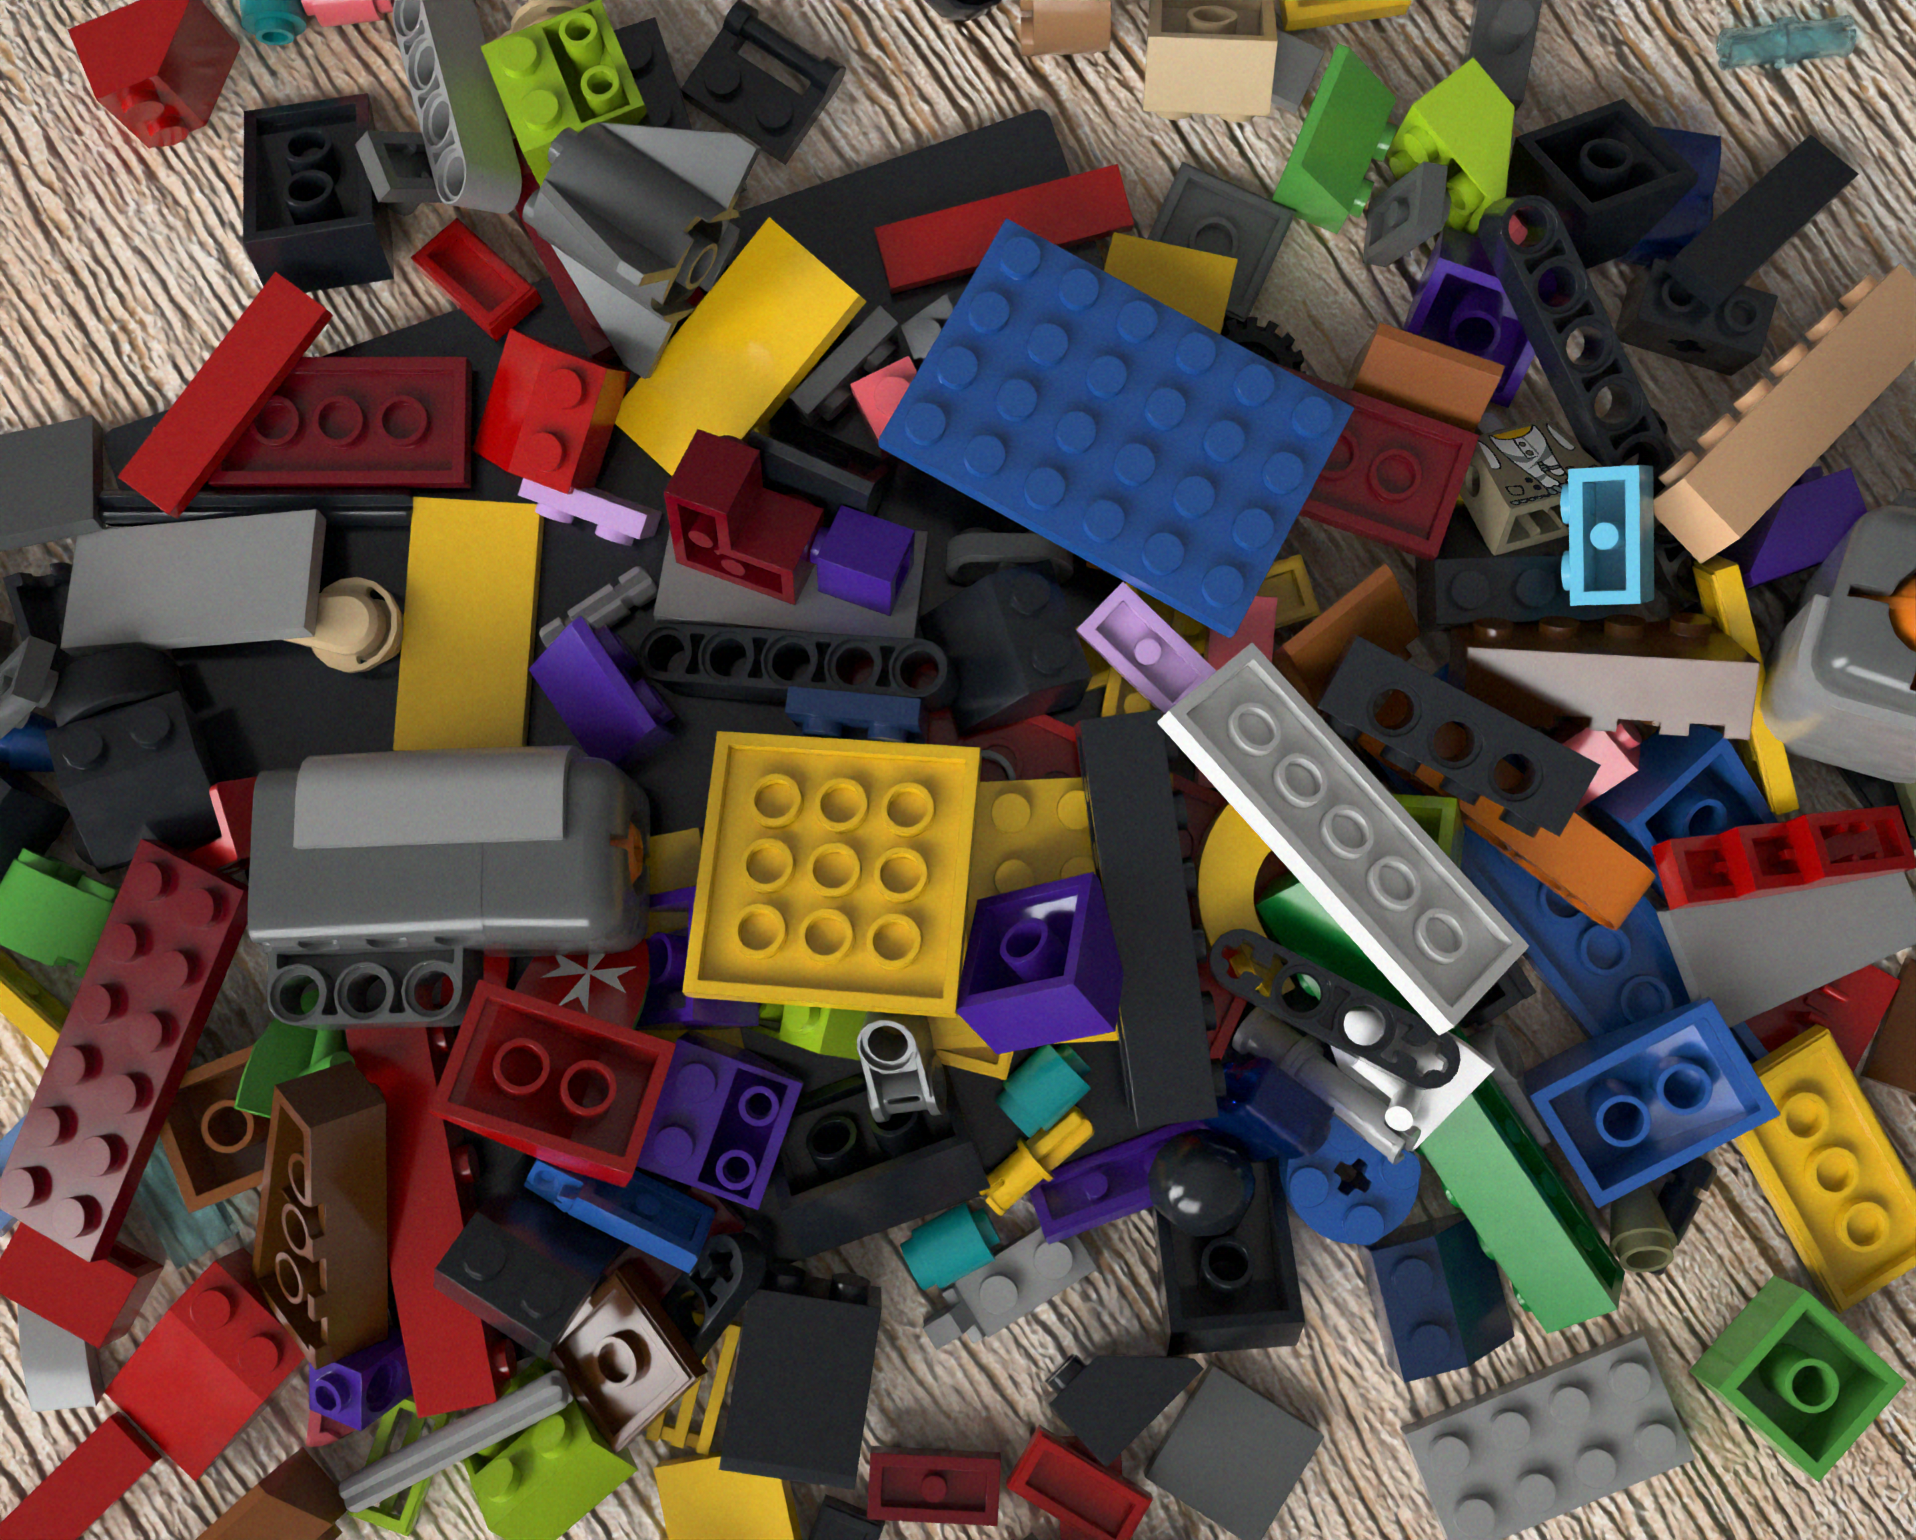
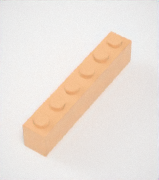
M1901 263L1878 281L1871 273H1868L1853 285L1838 300L1845 307L1842 312L1837 307L1832 308L1804 333L1811 341L1807 347L1799 341L1769 367V370L1776 378L1771 382L1765 376L1758 380L1733 403L1740 412L1734 419L1729 413L1724 414L1696 439L1703 448L1697 456L1691 450H1688L1659 475L1658 478L1665 487L1653 498L1654 516L1700 564L1739 540L1916 358V278Z

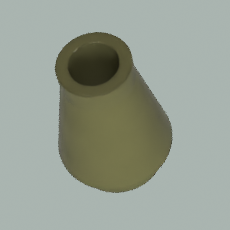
M1649 1182L1611 1202L1609 1249L1613 1255L1618 1257L1620 1266L1629 1271L1651 1272L1668 1266L1674 1259L1673 1249L1677 1245V1238Z

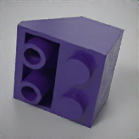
M579 616L569 623L529 668V671L589 757L607 759L625 773L676 738L667 724L668 721L675 717V714L654 685L650 687L644 678L637 681L630 671L638 663L635 655L618 633L614 634L606 623L597 628L583 616Z
M688 1030L676 1040L674 1054L636 1166L758 1210L804 1082L749 1050L694 1030Z

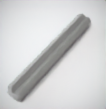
M553 1370L504 1395L497 1402L489 1403L350 1474L339 1484V1495L344 1499L347 1510L358 1513L564 1409L573 1399V1389L568 1384L566 1375L563 1372Z

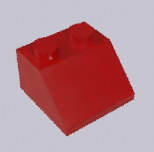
M139 0L68 29L96 100L149 149L155 146L164 147L178 144L187 138L189 132L207 125L240 50L236 35L206 0Z
M510 328L473 451L509 473L567 495L573 494L574 488H594L631 372Z

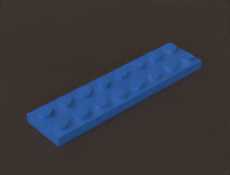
M1449 661L1431 675L1448 683ZM1453 721L1455 724H1457L1459 727L1465 730L1461 723ZM1356 741V744L1378 772L1383 775L1385 781L1396 794L1425 796L1373 757ZM1509 754L1502 758L1525 774V763L1519 754ZM1464 825L1465 834L1460 870L1529 945L1522 954L1588 1040L1691 1003L1656 910L1644 895L1618 930H1610L1586 916ZM1744 1021L1729 1028L1750 1064L1769 1054Z

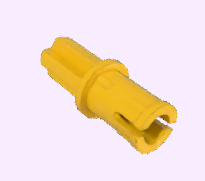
M1074 1105L1047 1132L1041 1128L1027 1141L1023 1138L1016 1141L1018 1149L987 1175L991 1188L980 1191V1195L984 1196L986 1194L988 1196L985 1199L986 1203L998 1215L1003 1216L1007 1213V1209L1043 1178L1048 1182L1055 1178L1052 1171L1094 1135L1095 1128L1090 1119L1080 1108Z

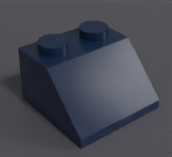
M1464 1212L1396 1228L1370 1245L1357 1244L1387 1364L1404 1383L1469 1367L1515 1337L1496 1262L1491 1260L1482 1250L1477 1238L1476 1229Z

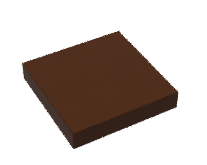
M631 1263L617 1269L587 1299L549 1356V1360L556 1370L566 1375L568 1384L573 1389V1394L615 1454L636 1440L708 1372Z

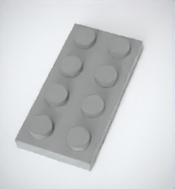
M1637 1331L1400 1428L1445 1540H1501L1695 1460L1693 1451L1646 1339Z

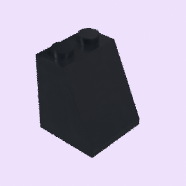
M772 1263L767 1266L760 1285L747 1302L719 1470L855 1490L882 1309L881 1287L871 1286V1282L867 1278L851 1273H837L832 1275V1279L807 1276L803 1268L792 1264Z

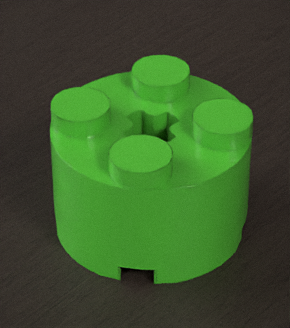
M23 848L19 857L13 859L0 884V945L51 967H54L55 964L67 967L68 963L77 967L74 975L83 978L121 887L109 882L105 884L85 876L86 871L51 856L48 858Z

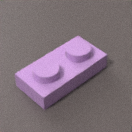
M523 478L518 493L521 497L538 502L535 512L544 517L568 524L573 523L574 516L597 524L596 535L629 546L632 545L634 538L644 539L655 536L662 515L661 511L595 487L591 489L574 488L573 494L567 495Z
M1124 582L1076 630V633L1157 710L1161 709L1163 716L1216 672L1201 655Z

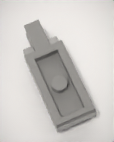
M1039 1223L995 1251V1261L957 1280L943 1290L942 1295L948 1305L924 1319V1326L922 1327L935 1349H940L962 1336L965 1332L973 1344L985 1336L989 1338L1096 1270L1097 1266L1079 1236L1074 1235L1048 1245Z

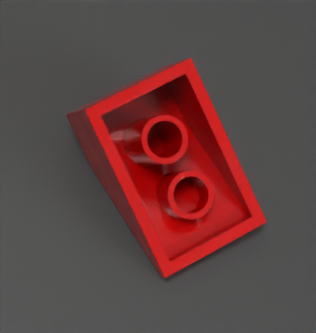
M479 979L431 1103L429 1113L557 1167L625 1188L634 1174L676 1044Z
M244 1247L215 1260L168 1309L104 1391L195 1482L202 1477L309 1363V1360L251 1283L253 1256Z

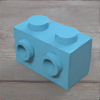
M1630 465L1568 469V484H1563L1560 506L1562 521L1564 524H1569V551H1564L1562 556L1561 576L1564 590H1570V606L1642 604L1653 601V466Z

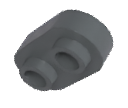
M968 528L947 542L945 573L950 579L958 583L972 585L989 574L1050 559L1060 585L1067 582L1073 576L1074 553L1032 530L1026 533H995L986 528Z

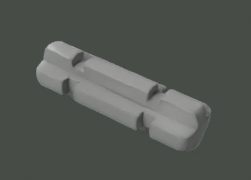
M635 566L618 577L620 583L615 587L609 583L568 610V618L563 620L557 617L542 627L539 632L541 640L546 648H548L569 623L579 616H583L597 628L605 623L610 628L631 614L629 608L636 605L638 608H641L655 599L658 593L656 584L644 568Z

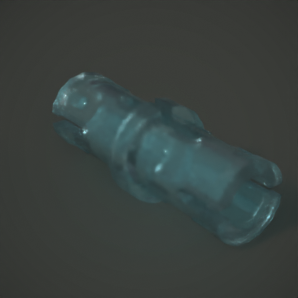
M1851 15L1799 21L1795 16L1779 17L1777 22L1771 25L1735 29L1724 28L1718 36L1716 54L1717 56L1728 55V57L1720 58L1718 65L1724 71L1766 64H1774L1776 69L1793 68L1795 66L1794 63L1802 60L1848 57L1855 46L1856 29L1842 31V29L1852 27L1855 22Z

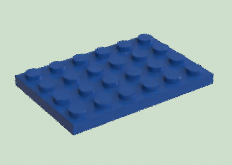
M1006 218L880 435L878 447L1231 639L1244 619L1350 418L1354 407Z

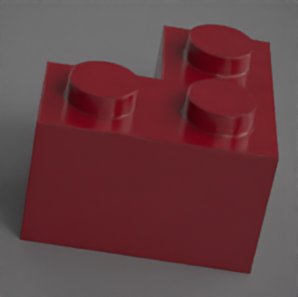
M697 429L664 491L676 563L796 605L815 564L810 563V553L819 529L825 526L824 509L815 506L811 501L800 495L792 493L783 495L763 488L760 450L751 448L746 442L730 435L717 436Z

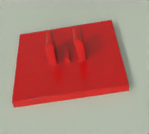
M1870 964L1744 1022L1768 1053L1776 1050L1816 1024L1828 1028L1849 1068L1854 1073L1899 987L1900 980Z

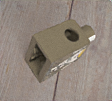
M1483 414L1474 434L1480 436L1459 494L1491 553L1496 556L1568 536L1569 524L1563 523L1560 506L1563 484H1568V469L1603 466L1550 421L1540 419L1506 428L1495 414Z

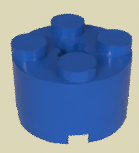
M1323 1106L1299 1115L1287 1127L1277 1147L1280 1178L1287 1205L1318 1234L1330 1240L1347 1244H1373L1391 1233L1405 1220L1416 1200L1421 1166L1414 1151L1408 1153L1404 1148L1401 1152L1405 1155V1158L1400 1163L1393 1165L1385 1155ZM1341 1161L1352 1165L1353 1169L1357 1171L1351 1182L1341 1181L1340 1176L1334 1172L1336 1166Z

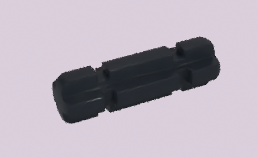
M1697 1157L1672 1170L1671 1173L1676 1176L1673 1183L1671 1184L1666 1181L1657 1197L1677 1238V1246H1679L1702 1203V1200L1698 1198L1701 1189L1708 1192L1717 1175V1168L1701 1157ZM1667 1266L1649 1273L1660 1276L1664 1274Z

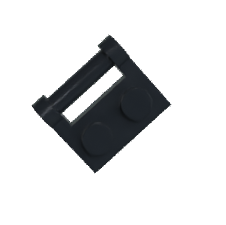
M738 0L729 10L724 20L723 28L680 90L684 100L733 132L741 133L762 147L761 150L786 165L837 91L844 78L846 67L830 56L821 59L759 19V11L743 0ZM747 40L809 80L810 85L803 95L799 94L737 54Z

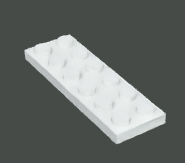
M1253 642L1168 710L1157 722L1438 1035L1455 1027L1529 947L1524 939Z

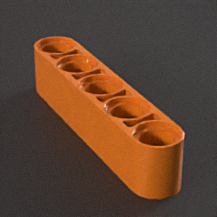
M1394 689L1374 716L1380 725H1395L1404 718L1407 712V700L1400 690ZM1453 721L1440 726L1433 739L1436 753L1440 757H1452L1458 754L1465 746L1466 732ZM1364 732L1357 739L1359 744L1368 753L1425 796L1457 798L1439 788L1445 775L1422 763L1416 774H1413L1379 755L1385 743ZM1502 758L1494 769L1495 782L1501 789H1509L1518 785L1524 777L1523 773ZM1481 795L1476 805L1473 806L1457 798L1464 825L1586 916L1610 930H1618L1656 878L1655 874L1645 864L1575 812L1560 837L1541 827L1536 837L1532 838L1499 820L1498 818L1504 807Z

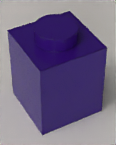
M841 505L831 527L822 526L812 545L810 563L817 565L818 592L891 616L914 565L915 530Z

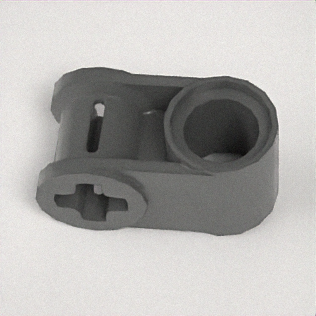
M867 1011L857 1038V1052L860 1056L867 1082L868 1101L873 1118L876 1122H885L891 1119L892 1114L928 1110L934 1116L943 1115L946 1111L947 1101L946 1079L941 1060L936 1054V1050L933 1049L932 1035L927 1016ZM881 1026H892L899 1029L903 1034H891L886 1032Z

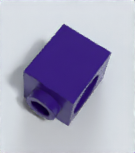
M389 1324L388 1339L318 1370H315L309 1362V1409L359 1431L364 1430L413 1393L402 1331Z

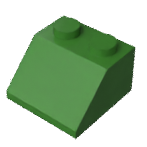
M1338 43L1271 200L1296 211L1294 217L1335 234H1338L1348 214L1356 218L1360 217L1374 186L1373 181L1364 178L1372 158L1380 162L1384 160L1398 125L1387 121L1395 104L1396 97L1347 46Z

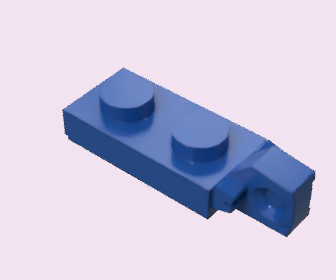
M537 1158L524 1184L526 1188L548 1202L554 1203L563 1212H568L569 1215L687 1273H690L700 1256L716 1214L713 1208L636 1170L626 1187L623 1188L557 1167Z

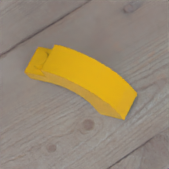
M1228 801L1220 807L1209 823L1201 839L1194 862L1197 896L1192 897V905L1196 924L1200 923L1202 925L1208 953H1210L1217 939L1230 930L1246 929L1267 938L1255 911L1254 884L1258 870L1271 849ZM1241 943L1237 949L1238 954L1229 959L1238 978L1244 971L1263 978V982L1255 990L1258 989L1261 995L1268 998L1272 979L1283 968V965L1275 957H1272V964L1268 970L1256 965L1250 960L1253 949L1249 945ZM1290 977L1283 983L1282 995L1295 988Z

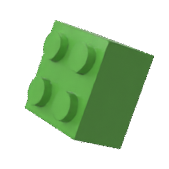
M1775 1275L1771 1277L1689 1370L1691 1374L1781 1457L1818 1483L1907 1383L1806 1289Z

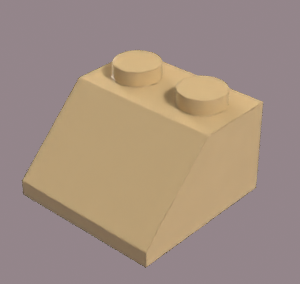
M1149 0L1143 111L1156 112L1158 116L1172 120L1188 118L1192 113L1218 114L1221 119L1231 122H1245L1253 119L1255 116H1270L1278 42L1274 0Z

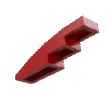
M1898 805L1804 814L1787 822L1738 826L1717 835L1668 839L1651 847L1669 910L1792 893L1909 871L1916 868V858Z

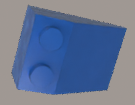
M1690 724L1688 736L1659 734L1657 729L1640 745L1638 771L1586 805L1605 835L1640 860L1655 874L1656 878L1650 886L1667 905V899L1651 849L1652 846L1668 839L1717 835L1738 826L1779 823L1770 811L1768 804L1729 740L1723 738L1721 733L1700 724Z
M1709 996L1578 1043L1524 1072V1085L1530 1098L1597 1209L1781 1115Z

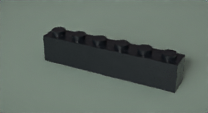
M1161 709L1079 720L1074 726L1095 875L1101 883L1124 972L1116 1028L1129 1121L1137 1129L1219 1117L1216 1099L1226 1098V1081L1220 1058L1210 1059L1207 1032L1216 1031L1217 1028L1215 1005L1211 991H1201L1197 968L1198 964H1205L1207 962L1205 936L1200 923L1191 924L1188 898L1197 896L1196 872L1192 858H1182L1178 835V831L1187 830L1188 827L1186 803L1182 790L1172 791L1169 765L1178 763V746L1157 723L1162 718Z

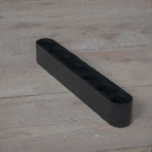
M1535 195L1506 197L1494 201L1485 209L1479 221L1478 233L1481 244L1581 448L1603 467L1622 466L1626 450L1635 444L1639 452L1636 465L1653 466L1654 498L1665 487L1658 478L1659 475L1676 461V458L1558 211L1549 200ZM1517 210L1523 212L1527 217L1529 225L1528 233L1524 241L1519 245L1515 244L1510 238L1508 230L1509 221ZM1549 269L1555 276L1557 286L1553 298L1545 304L1540 299L1537 289L1539 279ZM1578 328L1584 337V349L1581 355L1572 362L1566 350L1567 340L1570 334ZM1607 386L1612 396L1611 406L1608 412L1599 418L1594 407L1595 399L1598 393ZM1660 523L1654 528V588L1688 602H1701L1692 568L1694 566L1693 562L1697 560ZM1690 556V572L1685 579L1678 583L1676 576L1677 568L1683 559Z

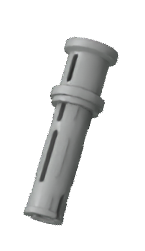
M1259 1007L1252 1010L1237 1029L1232 1042V1046L1241 1055L1250 1053L1276 1073L1275 1081L1281 1087L1291 1090L1299 1087L1385 1155L1393 1165L1400 1163L1405 1158V1155L1401 1152L1403 1148L1410 1153L1417 1143L1421 1130L1416 1126H1411L1405 1131L1391 1128L1385 1119L1388 1106L1323 1057L1324 1049L1321 1047L1320 1041L1314 1036L1307 1035L1303 1037L1280 1018Z

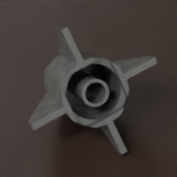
M609 122L594 123L585 127L579 133L570 127L565 128L557 135L549 148L548 161L552 166L542 186L529 197L524 206L522 216L524 222L535 228L538 236L551 244L623 364L644 379L652 376L677 322L688 316L696 308L686 300L698 286L709 292L719 280L725 267L732 264L749 242L739 235L740 229L730 223V219L740 217L739 211L734 208V204L762 147L741 133Z

